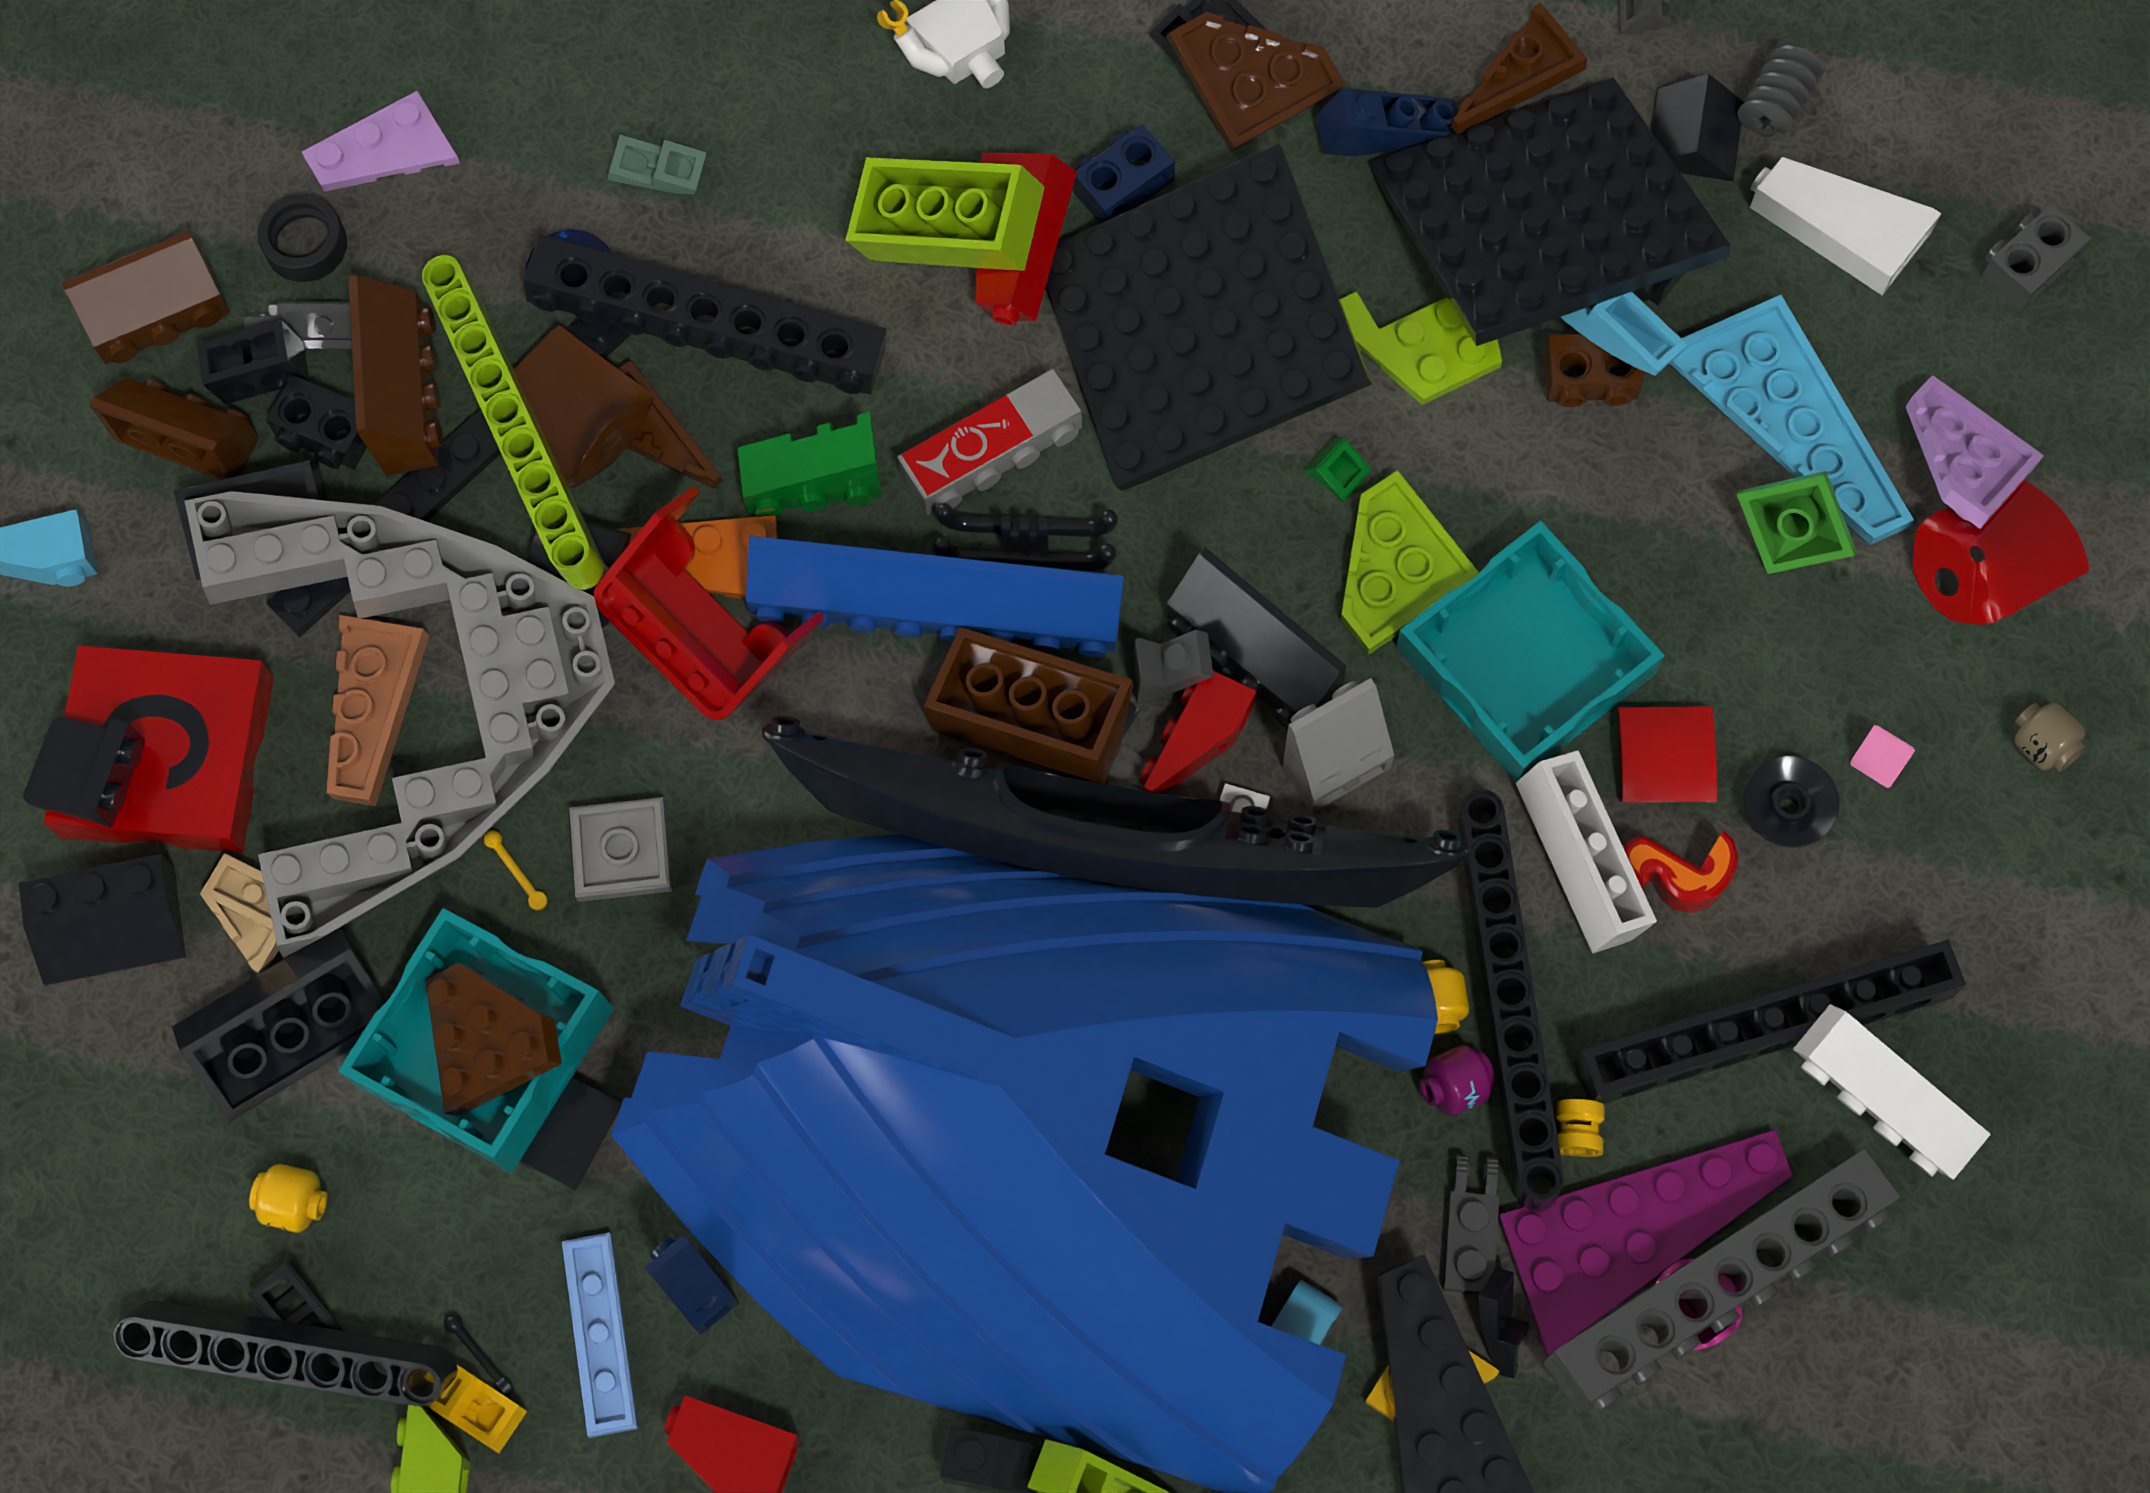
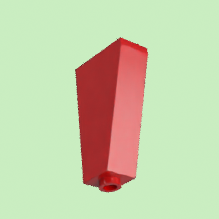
M982 153L980 163L1022 165L1045 188L1025 271L977 268L976 304L990 312L991 319L1000 324L1015 326L1017 321L1036 322L1077 172L1053 154Z

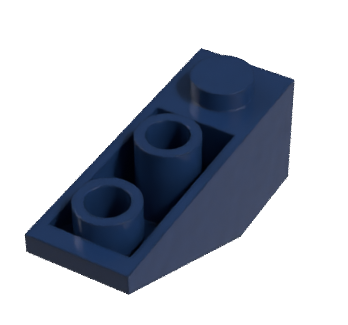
M1342 88L1316 116L1325 154L1356 157L1411 148L1454 133L1451 123L1457 115L1454 99Z
M685 1235L681 1236L677 1241L673 1238L665 1240L650 1254L649 1258L652 1262L644 1268L700 1335L738 1304L731 1292Z

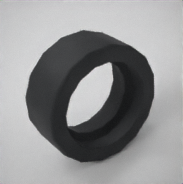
M303 193L282 198L273 203L262 215L257 229L258 244L271 268L284 279L302 283L316 281L332 273L342 262L347 249L346 231L332 205L318 196ZM308 217L318 219L325 224L328 229V237L317 252L307 257L291 258L282 255L279 251L277 238L287 224L297 219Z

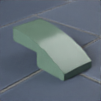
M620 134L607 180L677 194H695L707 152L664 140L661 147Z

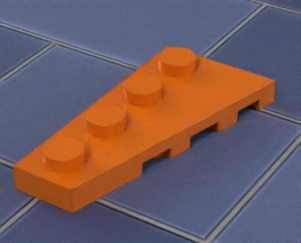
M776 516L680 523L689 532L695 544L694 558L685 570L708 593L744 600L747 591L749 536L778 539ZM643 527L621 528L617 530L630 533L631 543Z

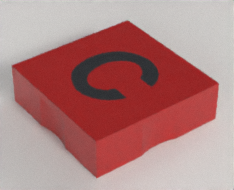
M78 646L64 717L104 728L108 727L111 718L129 722L143 737L145 743L141 759L135 767L127 787L124 804L118 811L112 828L47 810L43 823L59 838L124 844L137 841H154L184 849L243 853L254 795V764L257 752L264 738L274 682L273 675L262 660Z

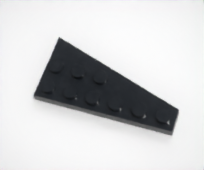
M1420 1255L1377 1275L1383 1332L1386 1337L1389 1363L1390 1389H1392L1395 1416L1393 1419L1402 1493H1534L1426 1256Z

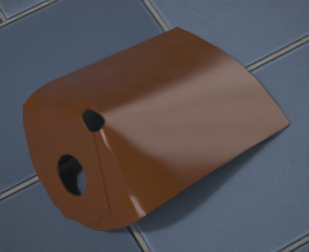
M558 325L514 369L567 485L571 488L586 482L617 461L620 454L631 446L654 401V397L643 386L610 364L561 325Z

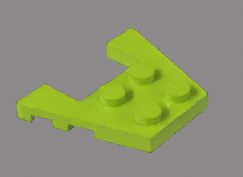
M1357 292L1340 299L1359 351L1362 350L1374 360L1383 372L1421 405L1500 368L1502 365L1498 339L1476 346L1447 297L1381 329L1376 325Z

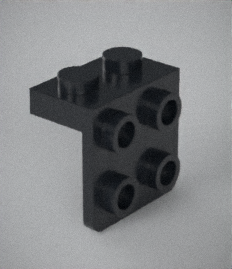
M62 716L56 717L50 724L25 788L23 798L32 807L112 828L118 811L124 804L126 790L134 769L141 759L145 740L129 722L111 718L108 727L104 728Z

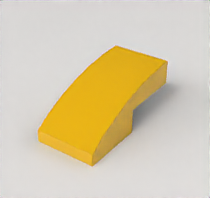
M457 1365L456 1379L427 1407L499 1454L527 1411ZM428 1372L424 1378L435 1383L432 1374Z

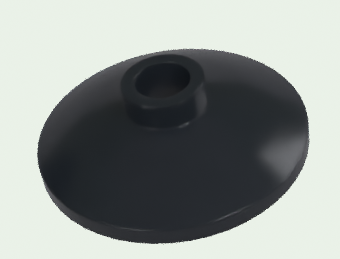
M1782 756L1765 762L1752 774L1744 792V808L1753 828L1766 840L1783 847L1798 848L1818 842L1832 829L1839 813V794L1832 778L1819 765L1801 757ZM1784 799L1794 801L1797 811L1791 814L1784 812L1780 802Z

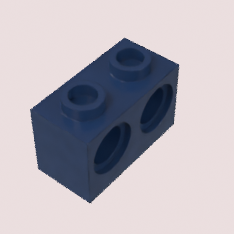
M1142 124L1132 132L1125 131L1119 134L1111 142L1109 148L1098 156L1092 155L1081 161L1075 169L1077 174L1073 185V193L1100 223H1103L1138 207L1175 181V160ZM1142 159L1148 163L1136 166L1131 164L1130 161ZM1102 183L1113 186L1109 190L1095 188V186Z

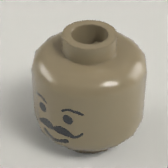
M2052 702L2042 708L2037 703H2034L2022 712L2015 721L2020 727L2014 738L2015 746L2041 771H2049L2055 768L2058 772H2062L2076 761L2087 748L2083 743L2086 736L2085 727L2060 703Z

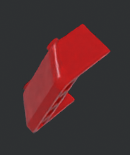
M693 486L653 514L598 582L594 589V597L599 611L704 716L713 720H722L740 707L797 651L826 617L819 611L791 634L780 624L772 621H764L748 633L685 570L694 558L695 544L689 532L677 520L700 493Z

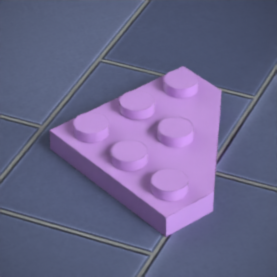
M1933 375L1912 396L1906 405V410L1942 501L1955 510L1958 516L1970 521L1979 529L1984 526L2044 457L2039 451Z

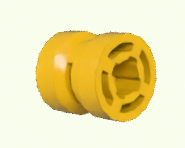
M1584 1099L1557 1101L1555 1118L1560 1122V1132L1557 1134L1560 1155L1597 1157L1603 1154L1604 1139L1599 1134V1125L1604 1121L1605 1105L1603 1103Z

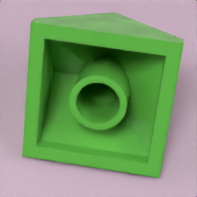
M1826 471L1738 491V500L1767 574L1855 556L1857 551Z

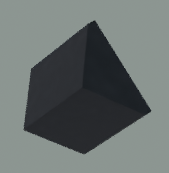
M1709 73L1664 86L1657 90L1651 132L1680 173L1733 182L1742 125L1737 113L1741 104L1745 102Z

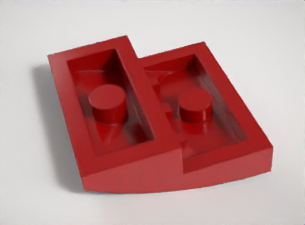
M1712 706L1617 707L1618 754H1620L1621 802H1717L1716 743Z

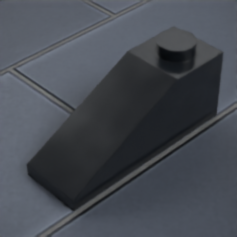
M951 1426L941 1478L945 1483L993 1493H1038L1027 1488L1042 1447Z

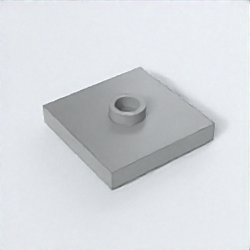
M663 797L569 808L575 897L578 902L672 891L666 808Z

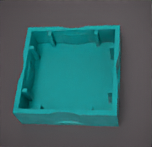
M1539 521L1494 556L1475 578L1449 591L1400 629L1396 645L1398 651L1515 782L1519 781L1540 761L1551 758L1658 672L1665 656L1621 607L1614 604L1598 590L1586 573L1585 568L1542 521Z
M443 908L408 961L394 993L374 1014L338 1072L362 1091L512 1174L615 1008L599 990L544 961L528 958L515 952L497 936ZM457 963H462L475 967L484 973L483 976L490 981L503 985L523 998L524 1002L532 1008L543 1011L554 1018L562 1064L458 1117L444 1113L425 980Z

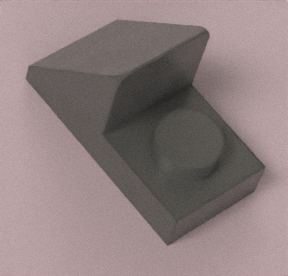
M1194 630L1162 644L1142 638L1135 639L1132 667L1137 703H1149L1214 677L1208 633Z

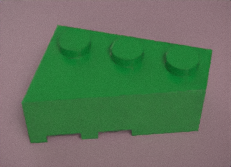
M870 412L857 415L858 424L833 430L831 423L817 426L818 435L794 441L793 435L789 433L738 447L742 494L747 514L755 513L759 517L777 516L782 513V509L801 507L804 511L815 512L825 509L828 503L846 501L851 506H862L872 502L875 497H882L877 449Z

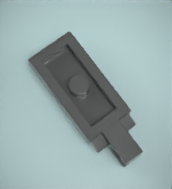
M281 301L268 304L269 313H251L249 316H244L245 330L282 320L303 341L304 348L352 349L350 302Z

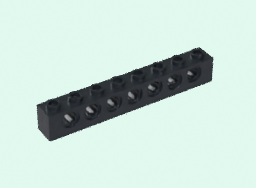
M541 234L523 280L527 302H531L541 310L568 312L575 314L576 317L588 323H599L600 321L618 326L622 331L632 335H642L645 333L662 338L663 341L672 346L684 347L689 345L703 349L716 358L727 359L733 357L744 360L760 370L769 371L777 369L788 372L804 382L821 381L832 384L840 391L848 394L862 392L871 395L886 348V328ZM572 280H581L585 282L584 284L578 287H569L566 285L569 281ZM614 292H624L628 294L626 297L621 299H613L609 297V295ZM659 303L671 306L664 311H657L652 308ZM701 315H709L715 318L707 323L695 320ZM743 327H753L758 331L746 335L738 330ZM793 338L801 343L797 346H786L781 342L785 339ZM837 350L844 355L840 358H830L825 353Z
M1948 939L1582 1049L1574 1064L1587 1100L1605 1104L1794 1047L1830 1004L1846 1011L1861 1025H1867L1953 999L1966 985V982Z

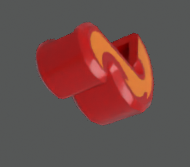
M1724 830L1701 868L1645 836L1632 839L1623 847L1642 890L1650 881L1664 903L1674 910L1690 913L1712 906L1730 884L1738 863L1735 842Z

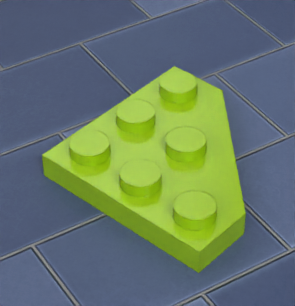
M1398 470L1362 493L1360 497L1341 622L1367 655L1398 636L1400 629L1449 591L1466 584L1479 574Z

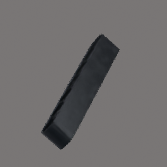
M148 1301L140 1305L117 1324L113 1334L114 1343L118 1351L125 1357L133 1360L414 1406H427L433 1403L456 1379L458 1372L454 1356L447 1349L439 1346L161 1301ZM140 1324L148 1329L150 1336L143 1332ZM186 1331L195 1337L197 1344L189 1339ZM233 1339L242 1344L244 1352L235 1346ZM280 1346L289 1351L292 1360L282 1354ZM327 1354L332 1355L337 1360L339 1367L329 1362ZM374 1361L380 1363L385 1368L387 1375L380 1373L376 1369ZM421 1369L432 1374L435 1383L424 1378Z

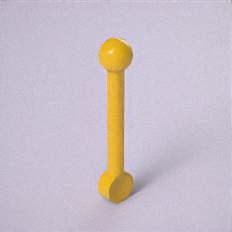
M495 830L488 831L484 835V844L489 848H494L529 896V906L536 911L544 909L547 905L546 895L543 892L536 891L502 845L501 834Z

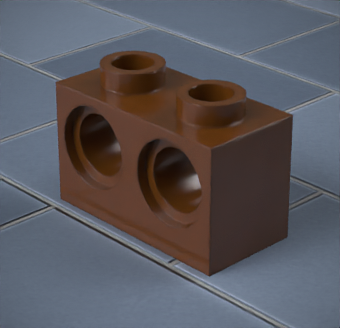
M1582 334L1548 336L1544 350L1547 402L1559 401V404L1564 407H1578L1587 401L1604 400L1607 405L1622 406L1630 403L1632 399H1638L1643 385V370L1633 367L1611 355ZM1572 368L1578 371L1581 376L1576 378L1568 377L1561 370ZM1606 368H1620L1626 375L1614 376Z

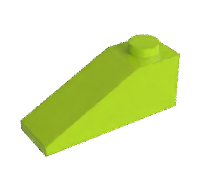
M1046 1439L1027 1488L1038 1493H1170L1084 1449Z

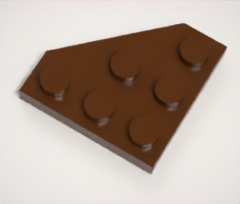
M1205 12L1169 32L1166 36L1231 152L1337 93L1346 86L1324 47L1308 42L1302 44L1283 38L1281 34L1252 25L1246 27L1224 20V17L1213 13Z
M457 963L425 980L444 1113L458 1117L562 1064L554 1018L543 1011L532 1008L524 1002L523 998L503 985L490 981L483 976L484 973L475 967L462 963Z

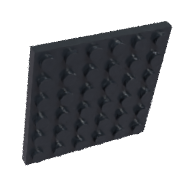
M1614 77L1474 125L1458 135L1454 132L1371 161V170L1377 184L1476 346L1730 257V243Z
M1276 144L1057 243L1046 285L1117 488L1121 491L1135 487L1372 385L1284 150L1280 144Z

